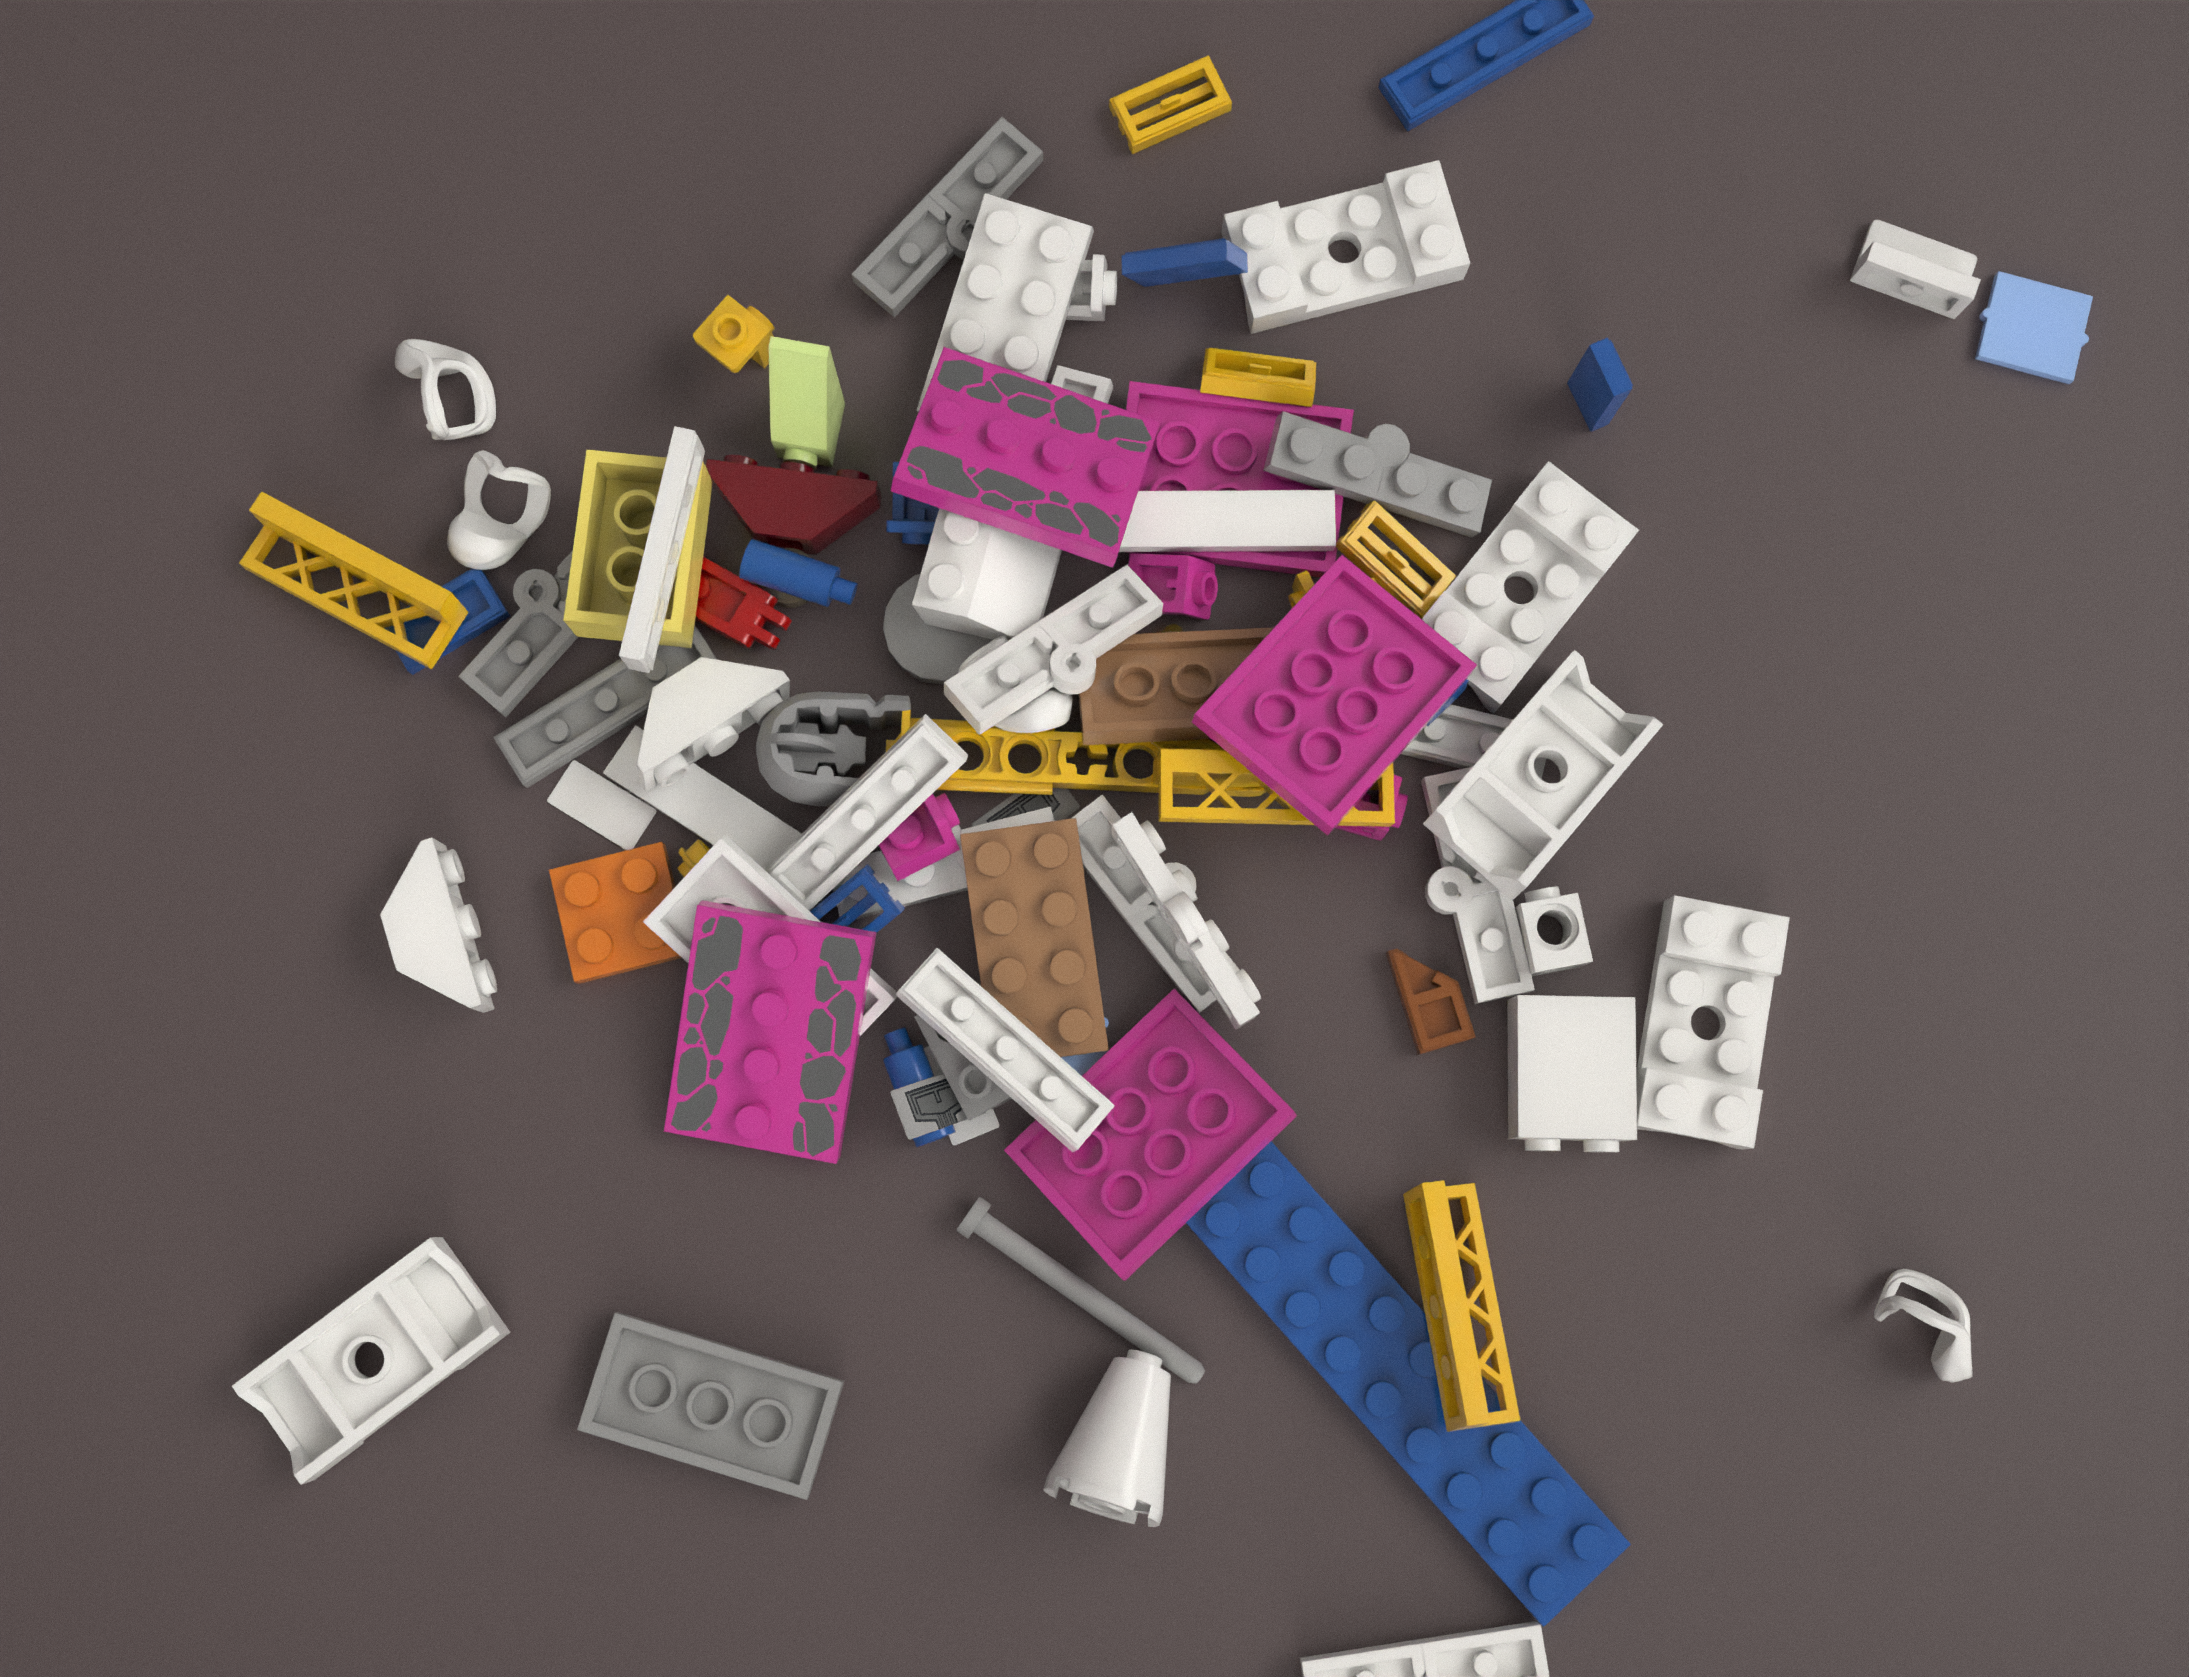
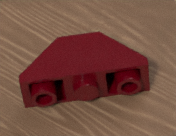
M726 455L723 461L707 459L706 468L713 481L712 485L755 540L782 549L793 548L806 554L817 555L877 511L881 505L882 497L878 481L870 480L868 474L856 470H837L836 476L814 473L812 467L796 462H783L780 464V468L758 466L756 460L742 455Z

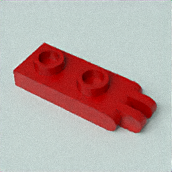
M703 557L695 621L744 648L750 649L754 641H757L769 649L776 650L781 640L762 627L767 621L787 631L792 623L789 617L774 609L778 599L765 590L746 580L740 579L736 574Z

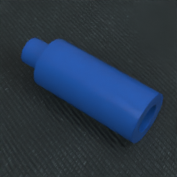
M755 539L750 540L745 550L739 572L740 579L825 607L830 605L832 599L851 605L858 586L856 582L840 578V567Z
M906 1027L884 1035L891 1055L884 1058L883 1062L894 1090L934 1077L923 1045H912ZM950 1125L913 1138V1141L917 1148L947 1137L956 1131L954 1126Z

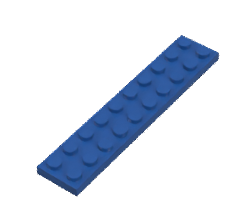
M1272 1141L1186 1222L1196 1236L1543 1627L1631 1545L1521 1420L1513 1423L1447 1432L1425 1313ZM1482 1378L1488 1412L1500 1411L1497 1393Z

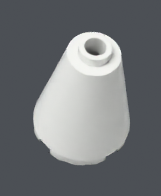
M1128 1350L1126 1358H1113L1050 1470L1043 1491L1056 1498L1060 1487L1073 1493L1070 1505L1131 1524H1135L1138 1513L1148 1514V1527L1160 1526L1164 1504L1171 1375L1161 1369L1163 1361L1161 1358L1139 1350Z

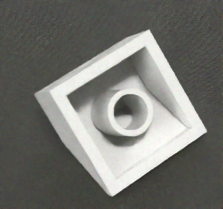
M939 508L912 606L927 625L988 639L1005 636L1009 641L1043 619L1062 550Z

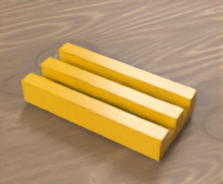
M1208 55L1110 98L1109 109L1113 117L1116 116L1118 127L1122 135L1126 136L1131 153L1135 154L1231 111L1232 101ZM1205 77L1207 83L1182 94L1173 95L1137 114L1130 116L1128 112L1132 108ZM1215 95V98H1212L1197 106L1187 109L1181 113H1178L1145 129H1142L1140 131L1137 130L1141 127H1144L1150 123H1153L1159 119H1162L1168 115H1171L1177 111H1180L1186 107H1189L1193 104H1196L1202 100H1205Z
M1209 347L1205 349L1200 393L1312 407L1316 383V362Z
M1374 500L1363 508L1359 518L1354 520L1347 528L1346 534L1338 539L1336 548L1370 578L1374 577L1377 584L1422 619L1456 578V575ZM1371 523L1376 526L1435 581L1434 585L1428 584L1409 566L1407 560L1396 550L1388 547L1368 526ZM1359 539L1369 550H1371L1382 562H1384L1395 574H1397L1408 586H1410L1423 599L1421 600L1411 589H1409L1398 577H1396L1385 565H1383L1372 553H1370L1357 540Z

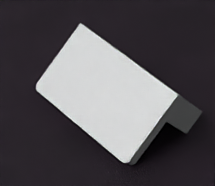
M1874 220L1868 228L1850 281L1955 319L1974 300L1981 279L1972 276L1977 263V257L1974 254L1884 221Z

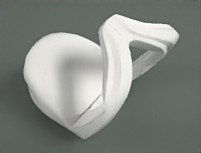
M407 339L398 345L395 355V367L407 377L421 379L423 411L428 422L426 427L431 432L434 440H455L483 434L490 430L496 419L494 389L484 368L473 356L446 345L420 339ZM462 372L466 375L472 387L475 404V423L448 428L437 389V380L439 376Z
M484 450L476 452L468 464L465 475V507L452 520L448 530L447 545L450 553L460 564L477 570L497 568L508 562L546 518L551 499V489L548 481L527 469L518 467L505 468L501 460L490 452ZM488 473L503 480L528 484L525 510L522 517L516 523H501L493 519L485 511L481 500V490Z
M1005 636L994 638L988 644L975 651L962 663L958 673L1008 641ZM1052 687L994 726L1015 733H1035L1062 726L1069 721L1071 716L1072 695L1060 692L1055 687Z
M1899 1269L1893 1272L1887 1279L1874 1311V1318L1881 1322L1890 1314L1897 1312L1899 1309H1904L1921 1321L1941 1329L1942 1331L1931 1356L1935 1373L1940 1380L1951 1383L1971 1378L1973 1371L1970 1315L1963 1300L1945 1284L1926 1274L1909 1269ZM1900 1283L1909 1284L1941 1301L1952 1312L1949 1318L1919 1302L1895 1296Z

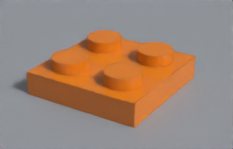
M663 842L549 870L575 983L580 984L682 958L643 922L675 888L666 845Z

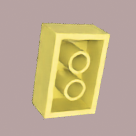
M586 449L563 619L577 637L623 640L667 459L665 457ZM702 462L659 645L692 648L713 484L704 462Z

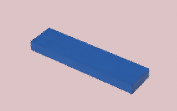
M1516 0L1381 78L1378 88L1408 132L1590 26L1594 15L1584 0Z

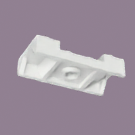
M1439 160L1386 173L1383 183L1280 208L1278 201L1224 214L1221 230L1223 238L1247 253L1248 273L1239 274L1244 290L1247 321L1251 334L1464 280L1470 265ZM1337 240H1347L1356 246L1359 256L1350 263H1340L1331 257L1328 247Z
M1549 461L1447 590L1441 594L1422 618L1426 624L1477 664L1472 674L1467 678L1469 680L1468 684L1473 688L1484 707L1493 714L1639 531ZM1511 577H1522L1529 581L1534 591L1533 600L1526 604H1516L1509 600L1504 592L1505 581Z
M1574 650L1423 825L1507 897L1513 900L1528 887L1663 724L1655 717L1625 713L1590 683L1584 658ZM1547 758L1552 760L1559 768L1560 781L1558 783H1547L1541 780L1534 770L1535 759Z
M1676 895L1664 901L1636 1070L1637 1129L1672 1133L1713 1141L1741 1150L1754 1148L1763 1090L1757 1089L1773 983L1774 977L1781 975L1790 917ZM1699 1007L1711 1009L1719 1018V1032L1712 1040H1704L1698 1037L1691 1027V1017Z
M430 1237L233 1384L232 1387L239 1397L261 1411L290 1451L294 1476L302 1485L316 1480L361 1446L367 1437L456 1370L463 1369L508 1335L510 1331L443 1237ZM365 1342L375 1343L384 1354V1365L381 1371L374 1377H367L361 1374L355 1365L356 1351Z

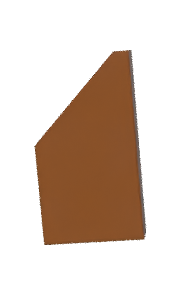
M1397 948L1386 952L1417 1055L1476 1038L1458 981L1414 960Z

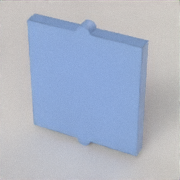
M1998 271L1994 276L1987 308L1979 315L1983 326L1975 359L2065 384H2071L2074 381L2081 347L2089 341L2088 335L2085 334L2093 296Z

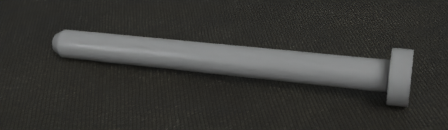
M979 1196L957 1228V1232L967 1239L973 1232L1143 1352L1161 1358L1163 1360L1162 1365L1188 1383L1197 1384L1205 1372L1201 1362L987 1213L991 1204Z

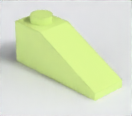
M771 336L768 347L770 432L775 453L778 458H783V462L805 464L814 470L817 468V464L832 467L845 401L830 347Z

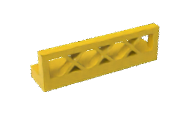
M261 491L249 511L264 527L239 564L247 571L432 670L469 613L453 593ZM279 537L294 544L297 563L273 569L263 564V561ZM306 551L316 557L308 559ZM332 566L340 569L344 588L323 594L314 591L311 572ZM300 576L302 584L291 578ZM353 576L363 582L354 584ZM377 591L386 593L391 613L371 619L361 616L357 597ZM347 600L348 609L338 603ZM399 601L410 607L401 610ZM429 616L440 622L424 649L408 641L404 622ZM393 625H394V629H395V633H396V634H394V633H392V632H390V631H388V630H386V629H384V628L390 627V626H393Z
M1160 749L1153 761V785H1158L1159 822L1314 825L1225 750ZM1393 763L1369 789L1379 790V811H1358L1353 807L1337 826L1391 827L1395 823ZM1173 785L1205 786L1212 793L1198 807H1173ZM1228 787H1263L1270 796L1257 808H1241L1225 790ZM1218 799L1226 808H1213L1209 806ZM1276 800L1284 809L1266 808Z
M1444 1180L1421 1183L1405 1192L1403 1197L1446 1430L1450 1432L1520 1421L1475 1183L1445 1186ZM1460 1199L1465 1224L1455 1237L1448 1200ZM1466 1238L1468 1239L1469 1249L1463 1245ZM1459 1257L1471 1265L1474 1270L1476 1282L1467 1296ZM1478 1296L1481 1308L1474 1304ZM1470 1316L1485 1328L1487 1342L1478 1355ZM1489 1356L1491 1359L1492 1368L1486 1364V1361L1488 1360ZM1482 1376L1496 1386L1500 1411L1488 1412Z

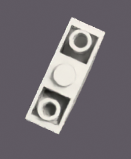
M701 657L652 688L637 760L639 784L647 793L658 785L666 788L677 783L689 772L692 763L708 753L712 757L722 754L736 743L739 733L756 722L761 726L762 721L775 706L789 698V678L781 670Z
M436 839L422 840L380 914L396 970L471 1009L483 1013L494 1010L490 994L497 992V983L489 961L487 959L480 960L474 941L475 938L481 937L477 915L471 904L464 905L458 887L459 883L465 882L461 861L454 849L447 850V846Z

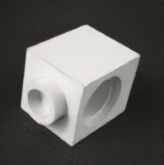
M1558 886L1524 893L1526 902L1516 906L1515 911L1531 976L1580 968L1593 962L1578 893L1561 896ZM1540 916L1554 917L1561 924L1563 937L1558 945L1548 944L1539 936L1537 922Z

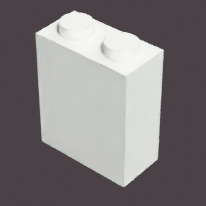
M1516 995L1508 999V1139L1525 1140V1151H1561L1560 1140L1583 1141V1152H1619V1141L1637 1140L1635 997Z

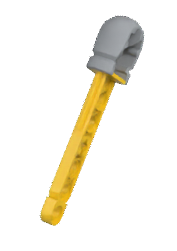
M838 692L796 694L778 703L762 721L756 742L759 771L770 787L788 800L811 806L830 807L859 778L834 776L833 770L829 766H820L817 774L812 775L815 774L818 764L836 765L838 775L843 776L853 766L865 765L866 737L854 735L847 725H867L869 729L878 730L883 729L885 726H900L901 733L895 740H886L887 752L921 718H910L911 703L909 696L884 695L876 703L868 694ZM931 719L957 744L963 741L977 744L981 748L984 757L981 765L974 770H956L937 790L1052 795L1053 788L1159 793L1158 785H1153V774L1147 778L1138 779L1126 772L1123 764L1126 753L1134 749H1142L1150 753L1155 760L1160 749L1224 750L1209 739L1083 745L1082 733L1055 731V728L1035 733H1015L993 726L979 735L966 720ZM817 724H822L823 731L828 734H819ZM838 725H840L839 730H838V733H837V734H832V733H835V732L837 731ZM1018 744L1032 745L1040 754L1041 764L1031 773H1019L1009 764L1008 753ZM1082 747L1087 749L1088 758L1106 760L1108 755L1107 748H1116L1117 751L1112 765L1115 778L1105 777L1108 765H1090L1087 775L1077 774L1076 765L1067 763L1066 758L1074 757L1077 748ZM1173 785V794L1204 795L1210 792L1205 786ZM1228 787L1225 790L1229 796L1255 797L1267 792L1263 787Z

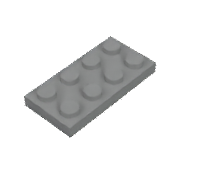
M616 1312L609 1328L577 1430L807 1500L812 1490L845 1380Z

